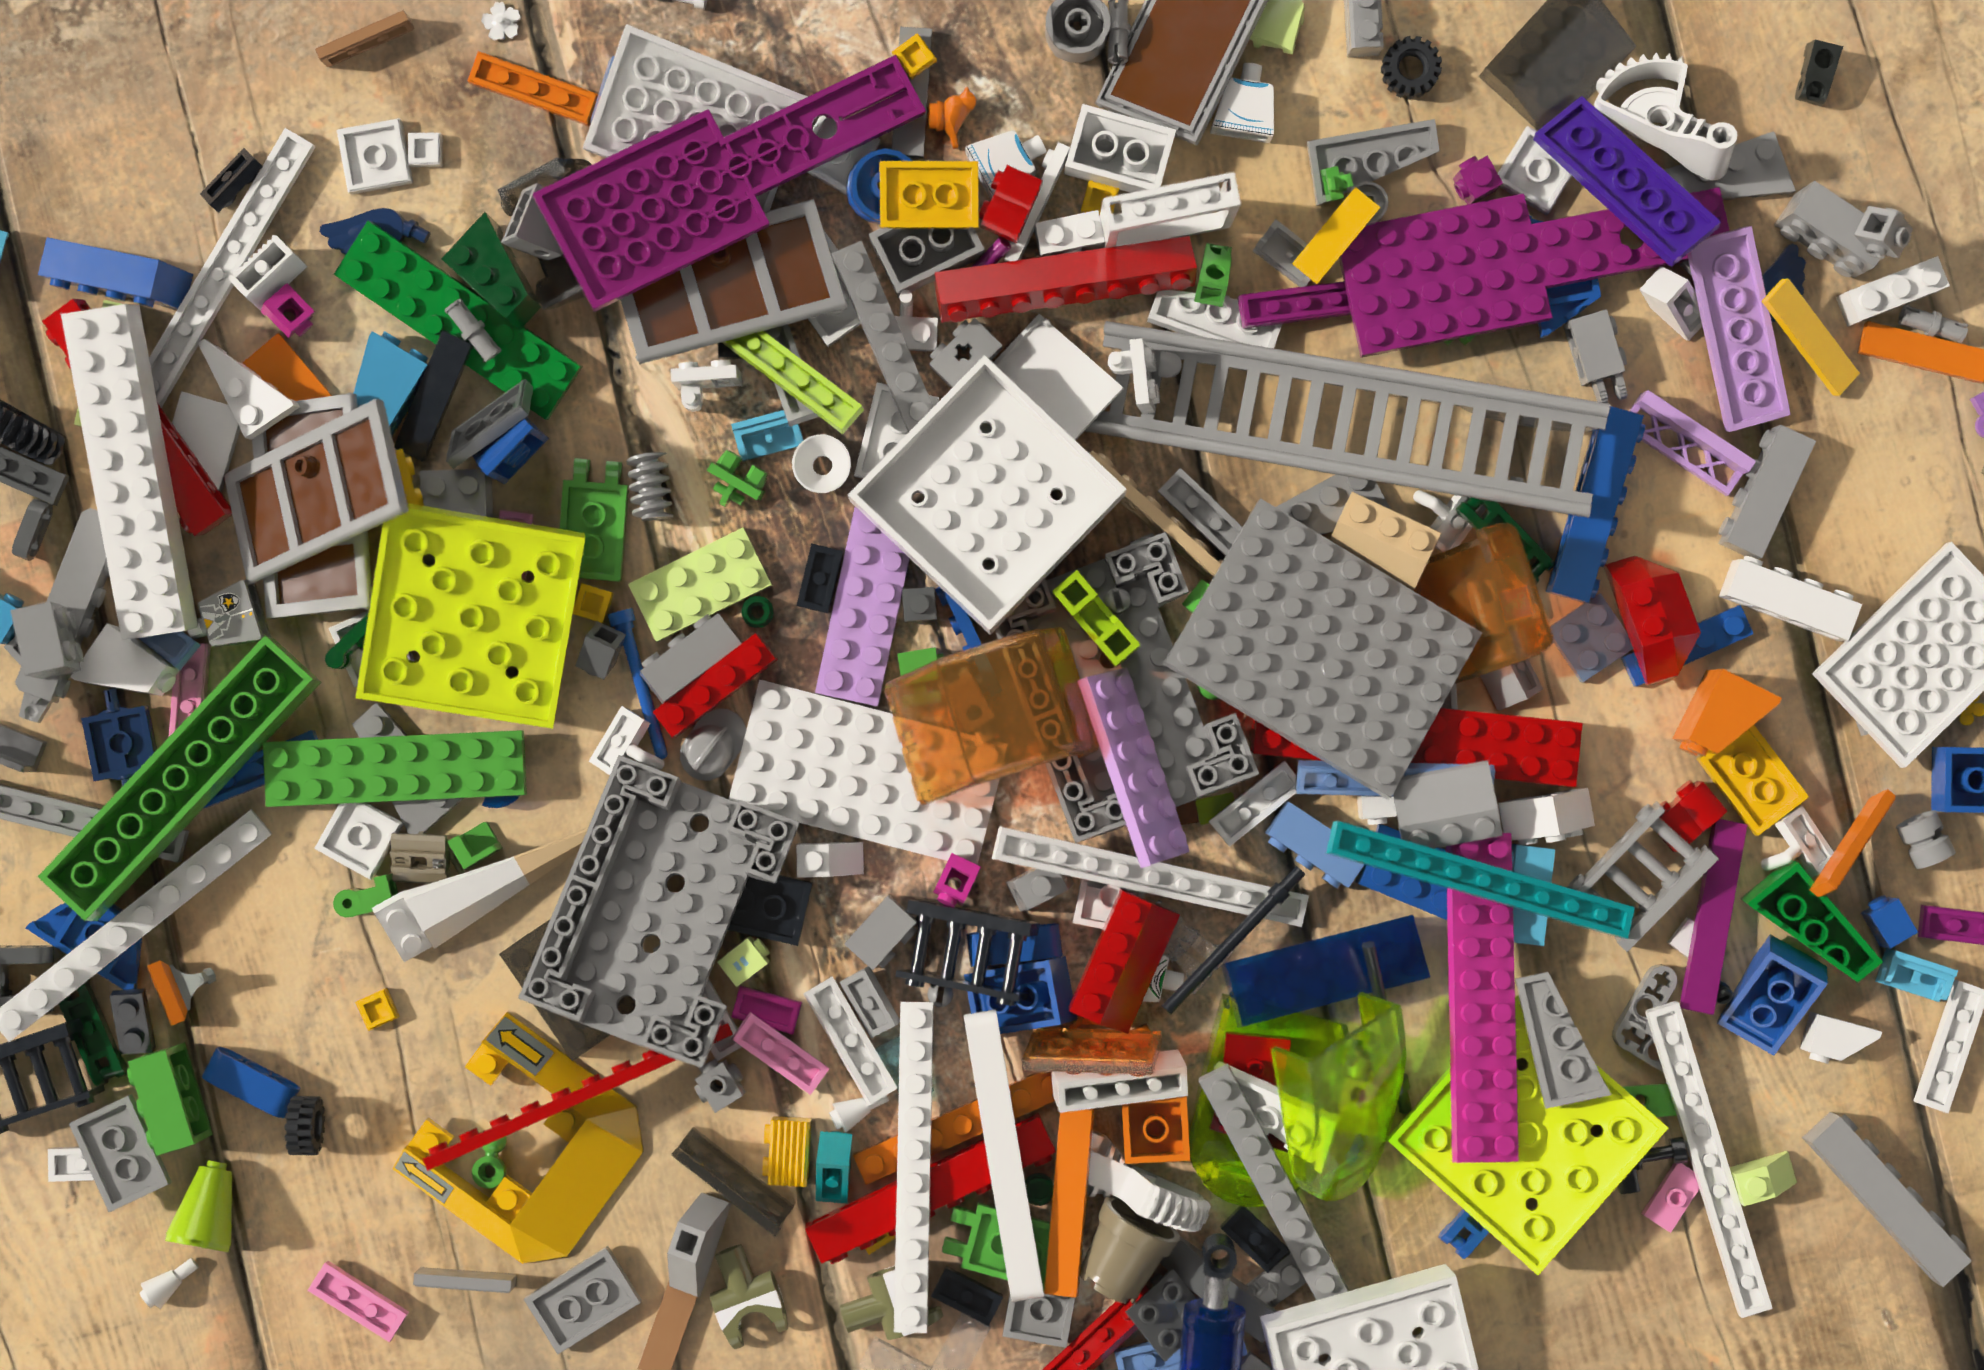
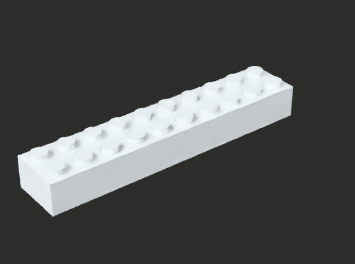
M122 304L61 314L121 639L128 640L198 628L140 306Z

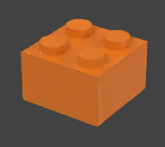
M1187 1096L1122 1105L1125 1164L1190 1161Z

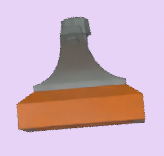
M161 960L147 966L171 1026L185 1021L187 1012L191 1009L190 1002L195 991L205 983L209 985L216 981V975L212 968L204 969L203 972L197 974H186L178 971L173 965L169 966Z

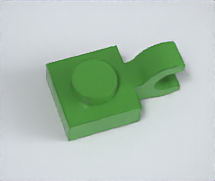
M1338 166L1321 170L1326 202L1344 198L1343 192L1347 191V187L1354 186L1352 173L1344 174V172H1339Z

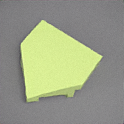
M1268 0L1249 39L1253 40V46L1255 48L1261 46L1283 49V53L1293 54L1300 27L1304 23L1303 13L1305 8L1302 0Z

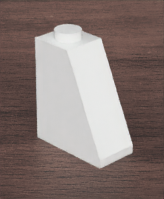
M107 623L84 656L83 662H80L81 671L73 672L71 678L93 685L163 696L175 684L176 675L180 670L139 639L122 640L120 628Z

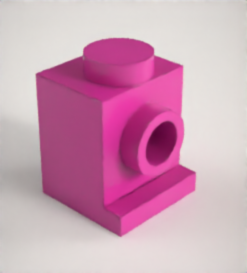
M288 283L262 305L261 313L267 316L288 338L294 333L298 337L302 336L313 325L310 319H312L315 311ZM291 312L295 315V319L289 321L283 314Z
M951 853L933 893L939 895L937 900L952 908L956 904L962 906L981 866ZM949 881H957L960 888L955 890L949 887Z

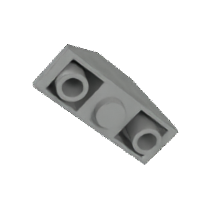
M701 1193L678 1221L667 1253L670 1287L697 1297L701 1296L732 1203Z

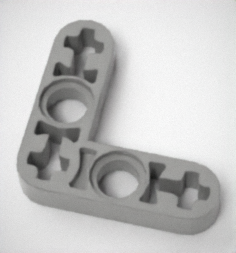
M1660 964L1650 967L1645 973L1612 1031V1037L1619 1047L1663 1072L1660 1059L1652 1060L1648 1056V1048L1654 1043L1647 1016H1640L1636 1009L1637 1003L1643 998L1650 999L1653 1003V1008L1664 1005L1677 985L1675 971L1670 967ZM1666 972L1667 985L1660 984L1655 993L1661 994L1658 1000L1654 995L1646 993L1645 990L1647 987L1654 990L1657 985V980L1654 979L1655 974L1662 975ZM1633 1027L1632 1033L1644 1040L1641 1046L1632 1040H1627L1624 1043L1625 1037L1621 1034L1622 1030H1630Z

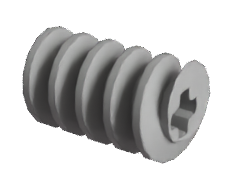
M667 453L638 454L626 460L627 465L636 467V469L628 472V477L638 480L629 485L630 491L639 493L630 499L632 504L640 505L639 508L632 511V515L642 518V521L674 518L673 514L664 512V508L671 506L672 501L662 499V496L670 493L671 489L662 487L661 483L670 478L667 475L660 474L659 470L668 467V463L658 461V458Z

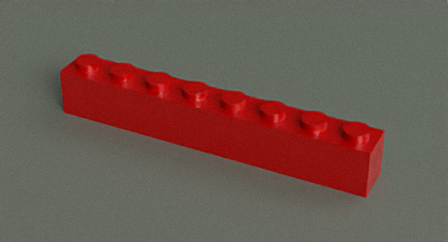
M1190 236L935 272V292L941 323L950 321L961 322L965 319L978 317L991 318L998 314L1024 313L1040 308L1053 309L1061 305L1075 303L1087 304L1095 300L1121 299L1125 296L1137 294L1150 295L1158 291L1172 289L1184 290L1195 286L1197 265Z
M71 299L42 320L48 329L46 330L47 337L55 346H60L67 356L65 357V362L70 369L61 314L91 310L87 302L82 299ZM158 404L176 509L180 516L179 523L187 533H192L193 536L205 535L232 516L231 506Z
M1036 1113L1015 1123L1023 1168L1033 1163L1035 1167L1051 1161L1053 1159L1051 1154L1056 1153V1148L1040 1114ZM984 1139L931 1163L930 1218L936 1215L934 1210L944 1205L950 1209L965 1201L964 1196L975 1191L979 1195L992 1189ZM897 1180L807 1222L805 1230L821 1264L827 1261L835 1264L848 1257L847 1252L856 1247H859L860 1250L867 1249L878 1242L877 1237L888 1233L889 1236L896 1235Z

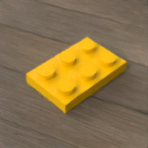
M978 161L879 162L880 229H978Z
M1755 725L1750 727L1720 753H1707L1706 756L1700 755L1696 758L1755 836L1762 834L1809 798Z

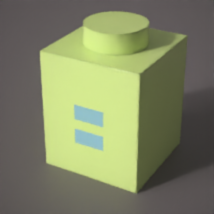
M749 936L718 960L717 963L733 984L738 987L770 962L767 958L770 952L759 938L754 941Z

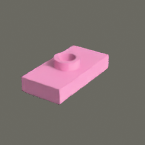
M1673 1163L1641 1214L1671 1233L1699 1190L1694 1171L1682 1163Z

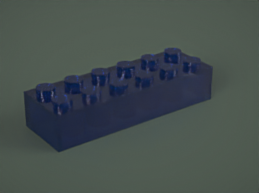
M1409 915L1222 964L1221 967L1237 1027L1372 993L1362 944L1368 941L1375 943L1385 989L1431 978L1414 916Z

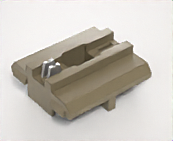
M419 831L418 834L392 833L390 857H392L391 872L393 881L430 884L450 878V846L447 835H426L424 831ZM415 857H425L427 863L419 864V861H415Z

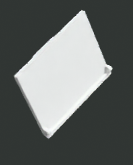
M1038 314L993 362L1075 441L1124 389L1059 332L1049 319L1044 318L1041 314ZM985 423L981 425L980 431L985 434L990 433L992 426Z

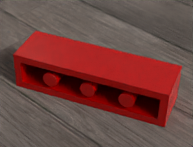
M755 633L655 709L653 714L672 738H677L778 659L760 635Z

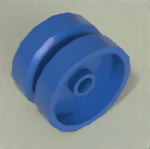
M885 148L871 151L854 164L847 176L845 190L848 203L858 216L868 222L880 224V189L877 186L880 183L879 162L912 161L897 150Z

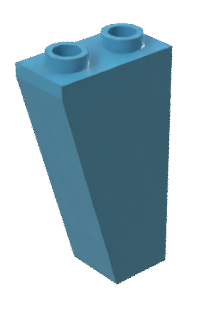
M372 331L367 341L354 393L357 394L358 407L374 399L384 401L391 436H393L411 407L428 366L426 364L428 357L411 348L409 353L399 348L398 346L401 341L385 331L382 336Z

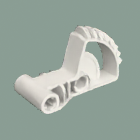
M1656 52L1652 60H1648L1643 54L1639 62H1636L1631 57L1627 61V66L1619 62L1615 71L1609 69L1605 74V78H1599L1596 83L1599 95L1595 100L1594 107L1619 130L1664 150L1689 171L1705 179L1718 180L1724 177L1727 173L1737 140V131L1728 123L1720 122L1710 125L1705 122L1706 119L1699 120L1693 117L1694 115L1686 114L1680 110L1688 65L1684 63L1683 55L1678 61L1672 60L1670 53L1665 59H1660ZM1666 79L1678 82L1677 90L1666 87H1651L1640 90L1627 98L1620 108L1606 102L1617 90L1636 81ZM1653 123H1662L1664 126H1655Z
M1095 1130L1092 1131L1087 1189L1089 1197H1095L1096 1194H1103V1197L1113 1195L1123 1200L1137 1214L1146 1219L1148 1218L1182 1231L1197 1232L1201 1230L1203 1224L1208 1219V1212L1211 1208L1209 1202L1204 1200L1202 1195L1133 1164H1125L1124 1156L1105 1134Z

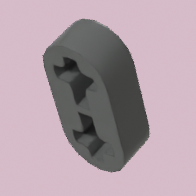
M37 498L30 502L12 546V554L27 561H31L36 556L53 514L52 504Z

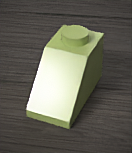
M1787 1151L1729 1167L1740 1204L1743 1206L1775 1198L1797 1183Z

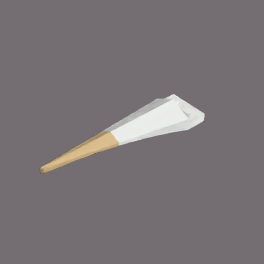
M587 829L505 860L402 891L372 908L373 912L400 957L406 962L431 947L437 948L578 853Z

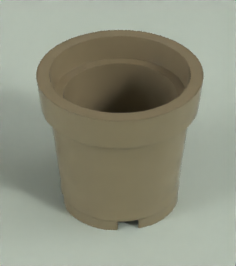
M1110 1196L1105 1198L1098 1218L1100 1223L1081 1264L1080 1277L1085 1282L1088 1277L1096 1283L1093 1289L1100 1294L1125 1304L1130 1298L1133 1304L1162 1259L1170 1256L1180 1241V1235L1173 1227L1165 1226L1148 1218L1146 1219L1137 1214L1120 1198Z

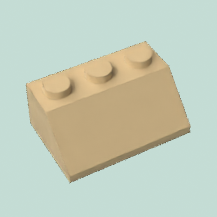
M1351 492L1330 541L1414 591L1441 533Z

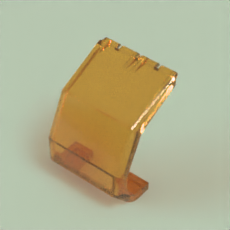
M1501 523L1476 531L1478 539L1431 556L1414 592L1482 632L1454 684L1530 659L1547 652L1553 646V633L1519 533L1511 524Z
M1062 627L1035 629L997 639L939 658L886 683L885 697L889 710L894 716L892 720L899 743H902L903 746L901 750L908 773H911L912 776L911 783L917 801L923 805H928L988 781L1071 756L1085 757L1098 750L1099 743L1078 684V680H1080L1067 635Z

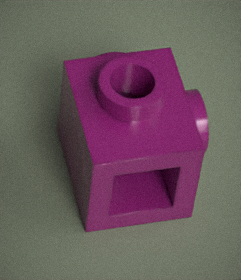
M1488 155L1480 160L1473 156L1459 165L1461 170L1453 178L1455 182L1454 188L1458 196L1465 200L1467 205L1490 195L1503 184Z

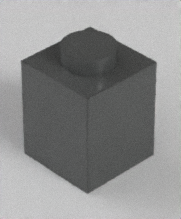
M935 587L902 589L905 623L938 621Z
M597 621L584 639L575 666L586 671L589 675L597 676L604 680L616 665L626 634Z

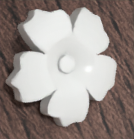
M495 2L494 6L490 8L492 14H483L481 22L486 30H490L489 38L498 41L504 40L505 34L510 39L518 35L519 26L516 23L521 19L518 10H514L512 7L506 10L503 2Z

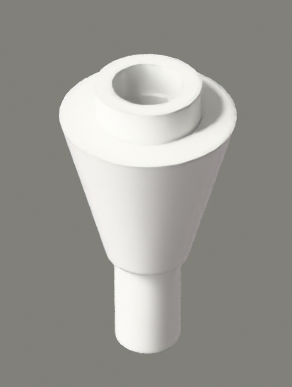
M886 1095L871 1105L867 1104L864 1097L832 1103L834 1110L829 1112L836 1129L843 1128L846 1133L868 1115L872 1109L888 1102L889 1099Z
M190 1258L175 1270L172 1269L141 1283L143 1289L140 1292L141 1298L150 1308L155 1305L161 1309L180 1286L182 1280L199 1268L198 1264L193 1258Z

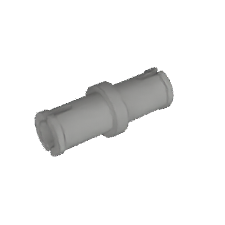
M1108 0L1110 13L1108 62L1119 64L1118 57H1121V63L1124 64L1128 61V36L1131 34V25L1128 24L1129 0H1118V3H1116V0Z
M461 298L444 310L463 332L462 338L465 341H470L485 363L502 351L484 329L485 324L482 320L478 321Z
M1907 304L1903 306L1898 317V324L1924 331L1925 335L1931 337L1937 335L1956 343H1962L1968 332L1967 323L1942 317V313L1937 311L1930 313Z

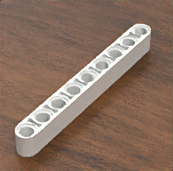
M995 1009L965 1014L964 1021L1011 1301L1017 1302L1044 1297L997 1012Z

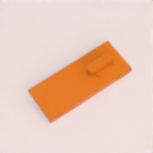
M280 333L273 336L242 363L261 376L262 380L271 383L278 388L279 392L294 401L333 396Z

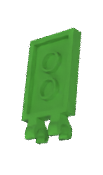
M574 458L573 480H563L559 529L585 533L579 578L620 582L622 581L629 485H620L622 462L606 461L605 483L588 482L590 459Z
M978 1203L976 1212L961 1206L953 1207L950 1221L972 1227L967 1243L945 1236L942 1253L963 1258L961 1268L1008 1280L996 1207ZM1031 1217L1044 1290L1050 1222Z

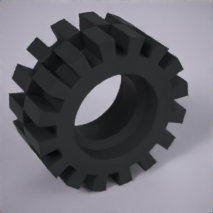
M1407 36L1402 41L1399 39L1389 48L1384 56L1383 65L1381 66V73L1384 75L1382 81L1384 84L1387 83L1389 85L1387 89L1390 92L1393 90L1397 92V97L1401 98L1403 95L1407 96L1406 99H1412L1414 96H1417V98L1422 97L1424 93H1428L1439 79L1438 77L1442 70V67H1440L1442 59L1441 56H1437L1439 51L1436 46L1432 48L1430 46L1432 42L1428 39L1425 42L1421 41L1422 37L1416 36L1415 39ZM1407 56L1418 58L1423 65L1422 75L1416 79L1404 77L1399 69L1400 61Z
M293 1096L290 1099V1104L287 1106L288 1113H286L285 1117L287 1120L285 1124V1141H287L286 1150H288V1154L316 1156L321 1151V1143L324 1140L323 1133H325V1116H323L325 1108L323 1106V1099L320 1096Z

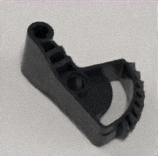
M0 399V443L46 465L53 464L61 455L67 437Z

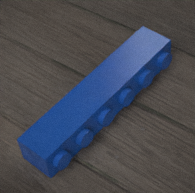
M1610 406L1605 430L1597 429L1592 431L1575 490L1593 494L1590 516L1588 518L1568 514L1554 561L1555 565L1552 568L1547 585V593L1582 603H1589L1590 598H1595L1600 585V580L1596 579L1599 567L1605 566L1609 554V549L1605 548L1608 536L1614 535L1618 524V518L1614 517L1618 505L1623 504L1626 497L1627 487L1623 486L1626 475L1632 473L1636 463V456L1633 455L1636 442H1641L1645 432V424H1642L1644 415Z

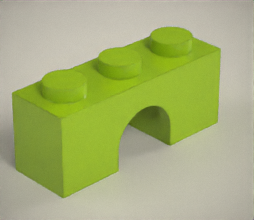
M1077 570L1052 590L1054 596L1116 668L1141 647V644L1109 610Z

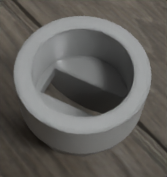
M1161 351L1158 377H1175L1182 368L1181 359L1175 353Z
M1113 588L1107 592L1105 605L1112 613L1121 614L1128 610L1131 599L1125 589ZM1119 592L1122 608L1116 609L1113 593Z
M931 984L927 993L928 1000L934 1002L936 1007L947 1006L953 999V989L945 987L943 1001L939 1003L936 1002L939 985Z

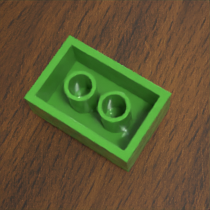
M185 1042L128 1061L127 1076L130 1084L136 1088L139 1098L137 1099V1109L140 1116L145 1118L148 1128L146 1139L149 1147L154 1149L156 1156L194 1145L213 1135Z

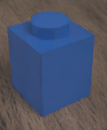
M1885 895L1879 896L1867 904L1868 909L1861 912L1879 946L1891 949L1918 933L1898 898H1886Z

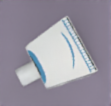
M1244 63L1241 79L1230 78L1222 95L1210 134L1264 143L1271 142L1274 135V87L1272 84L1260 82L1261 65Z
M1015 130L965 147V153L969 161H978V178L990 200L995 193L991 185L998 170L1004 172L1006 166L1009 165L1035 176L1036 169L1031 160L1047 152L1038 135L1022 143Z

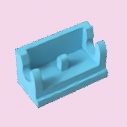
M784 410L731 424L739 454L743 458L742 461L795 448L803 441L800 425L796 424L789 427Z
M1886 948L1882 958L1883 963L1880 965L1875 982L1940 1002V999L1946 1001L1949 997L1958 970Z

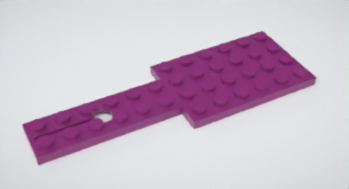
M894 55L723 137L712 114L707 109L532 194L593 311L596 312L769 227L770 223L756 198L757 196L924 116L926 110L897 56ZM819 116L834 119L837 124L836 134L827 139L818 137L812 129L813 121Z
M1720 187L1690 193L1721 221L1719 228L1710 236L1730 231ZM1524 193L1366 225L1339 257L1361 358L1550 321L1552 314L1546 292L1548 288L1668 264L1644 242L1637 249H1630L1627 245L1622 244L1620 232L1626 225L1609 209L1531 224ZM1686 255L1685 257H1683V258H1682L1680 261H1678L1677 263H1679V262H1684V261H1689V260H1688V255Z

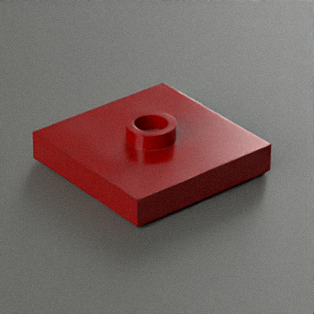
M1226 1031L1223 1063L1286 1090L1291 1039L1288 1037Z

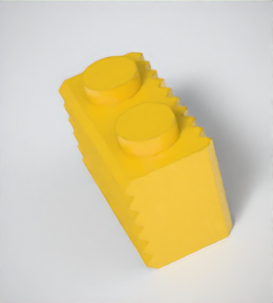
M773 1116L771 1124H765L764 1144H770L769 1157H763L762 1176H768V1185L807 1187L809 1181L812 1118Z

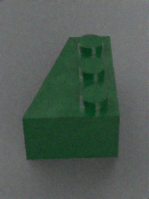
M484 212L441 259L520 331L537 313L541 305L525 274L521 271L512 249L501 243L504 236L499 224Z

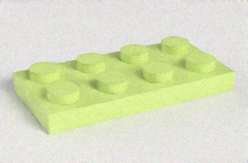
M741 528L629 583L628 586L655 641L659 642L695 624L707 614L712 616L772 586V583L745 529Z

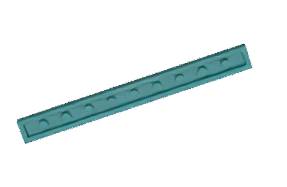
M1333 821L1326 854L1621 939H1628L1635 907L1344 822Z

